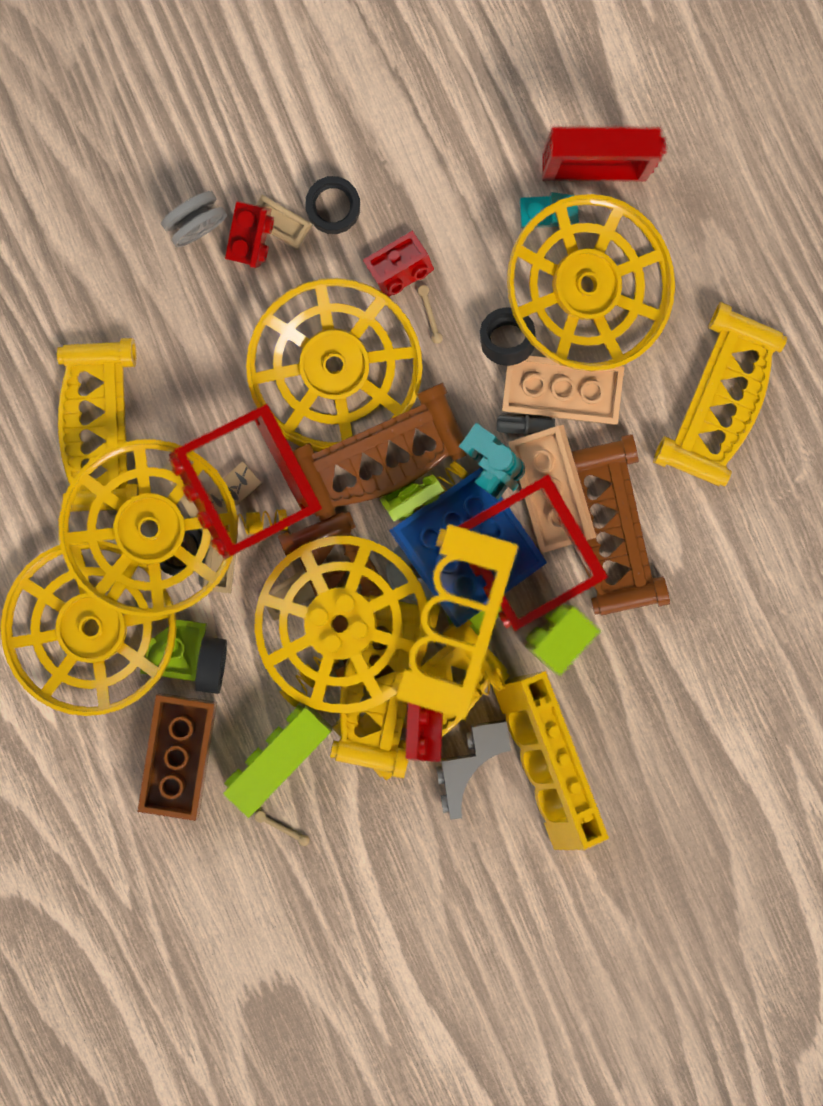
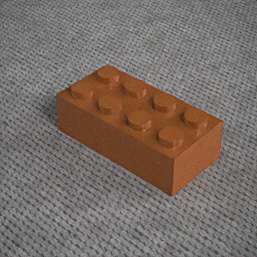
M165 693L156 695L137 812L196 821L199 818L216 715V701Z

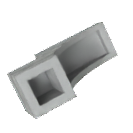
M506 720L471 725L472 732H467L466 734L469 750L474 749L475 754L441 759L442 766L436 767L439 784L445 783L446 795L441 796L443 813L449 812L450 820L462 818V798L465 787L473 773L488 759L511 751Z

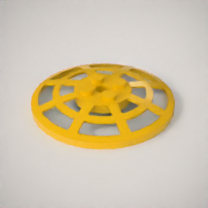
M597 194L575 195L561 199L544 208L521 231L513 246L508 263V299L520 330L529 342L544 356L560 365L575 370H609L625 365L640 357L654 344L663 332L674 303V267L669 250L661 234L639 210L626 202L610 196ZM577 205H594L605 207L612 211L604 226L593 223L571 225L567 208ZM556 213L560 230L547 238L537 253L524 247L523 244L532 230L547 216ZM622 215L630 219L641 229L650 241L654 251L638 257L629 242L615 232ZM588 232L598 234L599 238L594 249L578 250L574 233ZM563 239L567 256L558 265L545 259L544 257L549 249L557 241ZM610 240L624 252L629 261L616 265L605 254ZM518 257L532 265L529 277L532 301L519 307L514 287L515 266ZM659 262L662 276V296L659 309L643 304L645 293L643 268ZM539 269L553 276V292L539 297L538 293ZM633 272L635 279L634 299L621 295V276ZM584 276L589 277L593 281V289L590 293L582 289L581 281ZM558 303L561 309L568 314L563 329L551 320L545 312V308ZM615 306L628 310L629 312L623 321L613 330H610L604 315L609 313ZM536 312L544 325L552 333L560 337L556 353L546 348L535 338L526 326L523 317ZM638 315L654 320L651 329L645 337L630 351L623 354L615 338L629 329ZM593 319L600 335L593 337L574 335L578 320ZM571 343L585 346L604 343L612 359L604 362L586 363L567 359Z
M326 278L306 282L288 290L276 299L262 314L253 330L246 360L247 382L257 408L266 404L258 384L276 380L277 387L283 398L294 409L285 424L274 415L285 438L301 447L310 443L313 450L317 452L338 442L315 440L295 432L304 416L319 423L339 424L341 440L343 441L352 437L350 422L368 415L379 404L394 414L391 418L411 410L420 389L423 370L422 352L417 334L409 318L399 305L386 294L370 285L342 278ZM327 287L353 288L375 297V299L365 311L348 304L330 303ZM315 289L317 306L301 312L288 324L274 316V313L291 298L305 291ZM385 305L402 323L411 346L393 348L387 332L375 319ZM331 312L347 313L358 317L359 320L350 332L334 328ZM320 314L322 331L308 338L296 330L305 320ZM267 325L281 335L274 350L273 368L256 372L257 346L261 334ZM368 326H371L379 336L384 346L383 350L367 352L359 338ZM289 339L302 348L299 363L282 366L283 351ZM333 356L339 357L343 362L342 368L335 372L330 371L326 367V361ZM413 358L411 384L406 398L400 404L388 395L394 379L395 360ZM386 361V374L379 388L367 379L369 363ZM301 375L309 389L300 402L290 392L284 378ZM359 389L372 397L371 401L353 412H348L346 397L353 395ZM318 396L334 399L337 415L322 414L311 410L310 407Z
M138 439L115 445L92 458L77 473L66 491L58 521L59 542L63 558L79 586L93 599L107 608L139 617H160L174 614L195 605L205 598L220 583L229 569L233 556L225 560L223 559L216 572L202 562L210 545L211 534L208 529L202 528L197 517L183 519L179 508L176 506L184 496L182 487L185 485L180 476H176L167 469L148 467L145 449L172 452L181 446L179 444L157 439ZM134 451L136 469L116 476L105 486L90 476L96 468L109 459ZM194 451L187 454L189 460L193 462L192 466L197 476L202 471L206 472L218 487L227 509V513L218 515L223 525H229V536L233 544H236L238 538V517L234 500L227 484L218 471L205 458ZM149 476L165 478L175 482L177 485L166 498L162 495L151 493ZM137 478L139 495L124 502L112 493L121 484ZM84 485L97 495L89 511L87 531L69 532L71 507L77 492ZM105 502L117 511L113 528L96 529L98 514L102 504ZM150 520L158 525V532L155 536L145 537L141 533V526L144 522ZM203 529L200 547L197 554L193 556L181 546L185 531ZM115 540L123 552L113 566L103 556L98 541ZM89 543L94 559L106 573L96 587L86 579L79 569L72 554L70 544ZM174 555L187 565L177 575L162 580L161 562L168 560ZM132 561L148 564L150 582L133 580L122 575V573ZM194 571L208 581L201 590L188 599L174 605L165 606L163 589L181 583ZM117 581L132 589L151 591L153 608L127 606L110 599L105 594Z
M331 536L302 545L288 554L274 568L265 581L258 598L254 632L257 649L263 665L272 679L285 693L298 702L317 710L331 713H352L368 710L383 704L397 695L398 691L393 690V684L382 692L374 676L388 665L397 649L410 652L414 643H416L401 637L402 614L399 600L413 593L415 594L420 612L419 639L428 635L424 631L421 622L422 611L428 602L421 582L400 556L387 547L369 539L354 536ZM334 544L360 546L354 563L331 562L320 566L317 565L312 550ZM371 550L391 561L404 574L408 583L392 590L390 585L380 575L365 567ZM301 556L307 572L291 586L284 599L269 595L272 585L281 572L291 562ZM331 571H350L345 588L329 589L322 574ZM362 575L373 581L384 594L368 601L364 596L356 592ZM311 580L318 596L310 603L309 607L294 603L293 600L299 590ZM390 605L393 617L392 634L376 629L375 612ZM265 606L280 610L279 633L283 647L268 655L262 631ZM429 612V621H430V624H431V616H430V612ZM289 614L304 618L306 635L293 642L290 641L288 633ZM339 615L345 616L348 620L347 629L341 633L336 632L332 625L334 618ZM372 641L388 645L382 657L369 668L362 652L368 648ZM429 642L421 645L417 652L419 666H421ZM312 646L318 653L323 655L319 671L316 672L308 667L296 653ZM289 658L301 673L315 681L311 698L290 686L274 666ZM335 659H351L358 672L357 675L348 677L330 676ZM363 682L371 696L370 699L351 704L323 702L327 685L350 686Z
M98 541L100 550L123 554L117 544ZM88 542L70 544L75 561L88 581V576L104 577L106 575L100 567H86L82 550L90 549ZM54 546L38 555L26 565L16 577L7 594L2 610L0 627L2 647L6 661L14 677L22 687L36 700L54 710L80 716L104 715L121 710L137 702L147 694L162 677L170 662L175 646L176 615L175 613L160 617L125 615L107 608L93 599L79 584L80 594L64 602L53 595V593L63 584L74 579L70 571L58 576L45 589L30 580L34 573L47 562L62 555L61 546ZM132 561L122 575L132 578L138 566L149 575L148 564ZM117 581L107 594V597L118 601L126 588L135 598L139 608H149L140 590L124 586ZM163 589L165 606L173 605L168 589ZM22 590H25L38 598L31 617V634L13 637L12 626L15 607ZM47 604L58 611L59 614L56 619L55 629L41 632V617ZM168 618L167 645L161 662L156 666L145 658L151 641L152 622ZM90 619L95 620L99 626V630L94 636H88L84 631V625ZM143 624L142 641L138 651L124 643L127 627ZM59 642L61 648L67 654L59 667L48 657L43 643ZM33 645L39 661L52 674L42 689L34 684L24 671L17 657L16 648ZM118 652L130 661L120 672L107 677L105 660ZM77 661L93 663L95 680L75 678L68 675V673ZM137 667L151 676L135 693L110 704L108 686L124 680ZM62 682L77 688L96 689L98 706H76L59 701L52 697V695Z

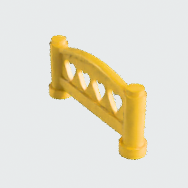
M720 302L714 310L708 327L718 332L719 335L675 440L666 436L661 439L656 449L653 463L662 467L669 465L716 486L722 485L725 487L732 474V471L727 469V464L747 438L763 405L770 379L772 355L775 351L782 352L787 342V337L783 335V332L732 311V306ZM754 350L758 354V359L755 363H752L753 371L750 374H746L732 353ZM737 377L745 378L747 386L741 390L742 398L738 401L734 400L721 380ZM733 404L736 412L730 417V426L723 427L710 407ZM720 430L724 433L725 439L722 443H719L720 451L717 454H712L698 434Z
M121 338L120 342L68 344L57 348L58 364H64L66 368L59 397L58 438L62 462L69 485L82 469V462L85 459H92L102 451L126 442L123 368L136 366L137 351L134 338ZM81 372H88L103 381L104 384L87 396H82L79 393V387L82 384L79 382L78 377ZM89 401L104 410L105 413L90 424L83 425L80 422V417L83 413L80 411L79 406L81 402ZM84 430H90L106 440L104 444L90 454H84L81 451V446L84 443L81 440V433ZM127 452L103 463L101 466L108 471L95 480L105 486L113 478L126 472ZM127 481L115 488L112 493L126 502L130 498L139 495L138 484H128ZM82 485L76 494L71 512L90 511L97 495ZM104 502L100 511L115 509Z
M370 595L369 597H367V596H364V597H365L368 601H371V600L377 598L378 596ZM398 601L402 614L401 637L417 642L420 636L419 606ZM390 605L375 612L376 628L384 626L392 633L393 617ZM433 605L430 610L431 626L434 630L436 629L440 606ZM373 641L362 652L368 667H371L369 658L372 655L376 654L382 657L386 649L381 651L375 650L372 645ZM397 649L395 655L388 663L395 672L375 679L382 692L395 683L398 672L403 674L405 668L410 665V652ZM347 659L343 677L357 675L358 672L351 659ZM364 683L341 686L340 704L360 702L361 698L365 696L363 693ZM395 695L383 704L368 710L339 713L341 738L339 741L333 740L330 758H335V761L391 772L393 777L404 779L408 759H405L406 749L399 748L398 746L408 702L396 699L397 695ZM361 712L367 713L382 730L364 737H357L354 729L359 725L357 722L358 714Z
M470 620L458 628L451 623L442 633L445 636L476 644L478 635L470 627L472 625ZM445 645L420 668L430 675L453 681L451 666L468 671L473 652ZM487 648L478 677L483 691L488 686L485 671H487L496 687L498 686L492 674L493 668H499L504 681L510 676L507 673V668L489 648ZM479 698L471 701L469 711L473 708V706L476 704ZM406 707V712H405V717H404V722H403V727H402V728H406V729H407V716H408L407 707ZM367 713L362 717L358 714L357 722L359 725L354 729L357 737H364L382 730ZM443 713L442 737L462 719ZM340 719L332 726V729L339 736H341ZM406 739L400 740L399 748L406 749ZM373 769L380 778L383 777L385 780H388L392 777L391 772Z

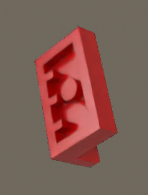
M236 201L225 259L248 264L252 268H257L261 266V262H266L269 246L265 245L266 236L272 233L274 226L271 208Z
M413 230L363 259L367 270L380 291L388 297L400 293L413 282L424 279L434 270L428 253Z
M408 702L405 759L427 762L441 761L442 712Z

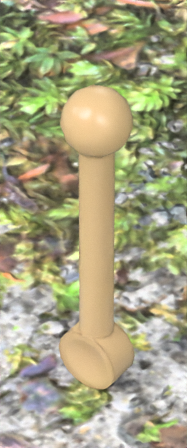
M421 285L418 288V295L423 298L433 333L431 339L434 343L439 344L442 342L443 336L438 332L428 298L429 288L426 285Z
M258 811L255 814L257 822H265L298 840L301 846L309 844L310 839L307 835H299L268 818L264 811Z

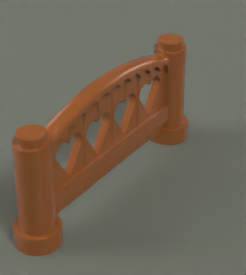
M443 382L417 394L421 403L420 406L315 453L310 443L292 450L322 507L321 510L315 513V516H318L320 521L336 515L334 509L337 506L373 500L411 484L448 456H451L452 460L455 461L468 455L459 448V445L464 440V436L446 399L445 394L448 392ZM415 428L435 440L436 448L434 450H425V453L421 456H416L413 453ZM389 440L407 451L410 455L406 463L399 462L395 468H390L386 465ZM362 452L383 466L381 474H372V477L368 480L361 479L359 471ZM336 465L356 477L357 482L355 486H346L342 492H337L333 489Z
M633 434L621 436L620 441L571 451L592 523L595 516L591 514L590 508L593 504H600L618 511L603 528H596L594 526L596 538L600 532H605L624 539L607 557H603L599 553L601 545L597 542L596 538L587 540L602 567L606 561L610 560L631 568L615 585H609L606 580H603L593 586L596 590V597L591 598L594 615L600 614L602 616L657 604L658 607L670 605L664 576L652 579L627 466L639 462ZM589 475L612 483L596 500H590L586 494L589 488L585 486L584 479ZM582 562V565L588 578L591 577L584 563Z
M341 512L292 534H289L287 531L277 537L285 556H287L302 545L317 539L331 536H352L351 530L356 528L350 512L345 514ZM336 544L312 550L318 566L322 565ZM341 544L345 547L344 555L349 557L351 563H354L360 546ZM300 556L299 559H300V561H301V563H302V566H303V568H304V570H305V573H306L307 570H306L305 565H304V563H303V561H302V559H301V556ZM368 558L365 567L379 575L373 562ZM347 571L323 573L322 575L328 588H336ZM362 575L359 583L361 585V592L359 594L367 597L370 595L379 597L384 594L373 581ZM310 580V585L313 589L315 596L317 597L318 593L312 581ZM339 615L334 618L332 623L334 630L341 633L347 629L348 620L345 616ZM378 626L380 631L392 634L386 627ZM383 645L381 648L374 649L377 651H381L383 649H386L388 645ZM374 654L369 658L371 667L381 658L379 655ZM347 659L343 660L344 666L334 670L337 677H343ZM387 665L374 678L377 679L395 671Z

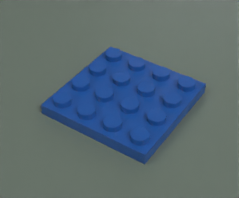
M479 468L441 494L436 501L425 505L389 530L434 596L440 595L433 581L434 570L438 563L446 557V555L440 554L441 547L436 546L441 528L447 530L448 524L459 526L504 500L502 496L497 500L475 483L483 471L482 468ZM510 508L470 529V531L518 545L504 594L547 564V561ZM453 560L444 566L441 573V581L448 592L488 604L489 599L483 590V587L487 584L482 575L475 576L468 562ZM490 569L494 578H496L497 571ZM443 600L439 602L456 628L481 611L452 601Z

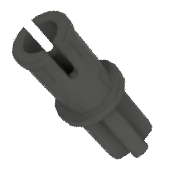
M526 414L525 417L499 415L496 428L498 432L524 434L525 437L528 434L531 435L555 427V418L529 417V414Z

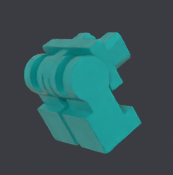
M475 423L459 445V448L478 462V465L484 469L475 483L487 493L499 500L507 488L512 491L516 490L519 485L516 481H519L525 474V464L496 436Z

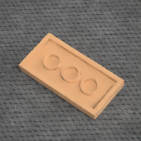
M529 356L528 359L519 364L507 366L502 412L618 425L624 367L619 366L600 371H583L560 365L546 357Z
M564 425L508 442L510 450L525 464V474L520 479L522 489L549 474L586 540L596 538ZM541 489L526 497L525 501L541 554L572 545Z

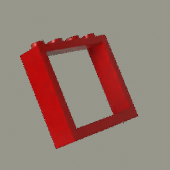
M551 126L542 151V181L646 182L651 173H654L655 167H658L659 161H662V156L666 155L667 144L666 137H662V127Z
M268 404L174 449L169 454V462L173 467L171 469L176 476L179 475L185 485L182 487L184 495L190 503L194 502L198 510L196 515L203 529H208L213 538L210 541L212 548H215L218 555H222L224 560L322 509ZM255 421L301 510L233 544L187 454Z
M549 474L457 526L470 530L541 489L591 575L588 579L520 618H517L505 595H503L500 605L502 611L498 613V616L505 628L507 629L511 626L513 631L522 628L608 578ZM468 562L475 576L482 575L487 585L483 587V590L489 599L495 581L493 574L489 568Z

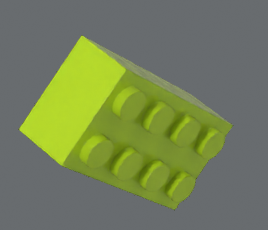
M566 604L549 611L545 616L548 620L542 628L536 626L525 638L528 641L525 648L558 676L562 675L601 632L578 609Z
M298 705L285 719L289 724L284 729L278 726L265 740L268 746L264 750L258 747L244 762L248 766L243 772L238 768L224 783L227 788L223 795L247 818L271 796L332 732V726L313 708L307 705L302 708Z

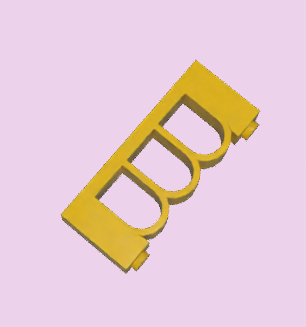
M448 524L447 530L441 528L436 546L441 547L440 554L446 555L434 570L433 581L440 595L433 597L426 603L421 616L423 629L428 635L423 636L414 643L409 655L411 668L406 667L403 674L398 672L393 690L398 691L396 699L466 719L518 545ZM453 560H463L496 570L497 575L488 604L448 592L441 581V573L444 566ZM444 600L484 611L485 614L476 644L436 632L429 621V612L432 606ZM435 641L473 652L464 684L424 672L417 661V652L420 646L426 642Z
M542 671L505 681V688L500 691L493 687L502 714L506 713L509 732L515 743L521 748V763L526 776L535 786L536 803L546 821L544 825L553 849L586 850L608 840V833L547 672Z

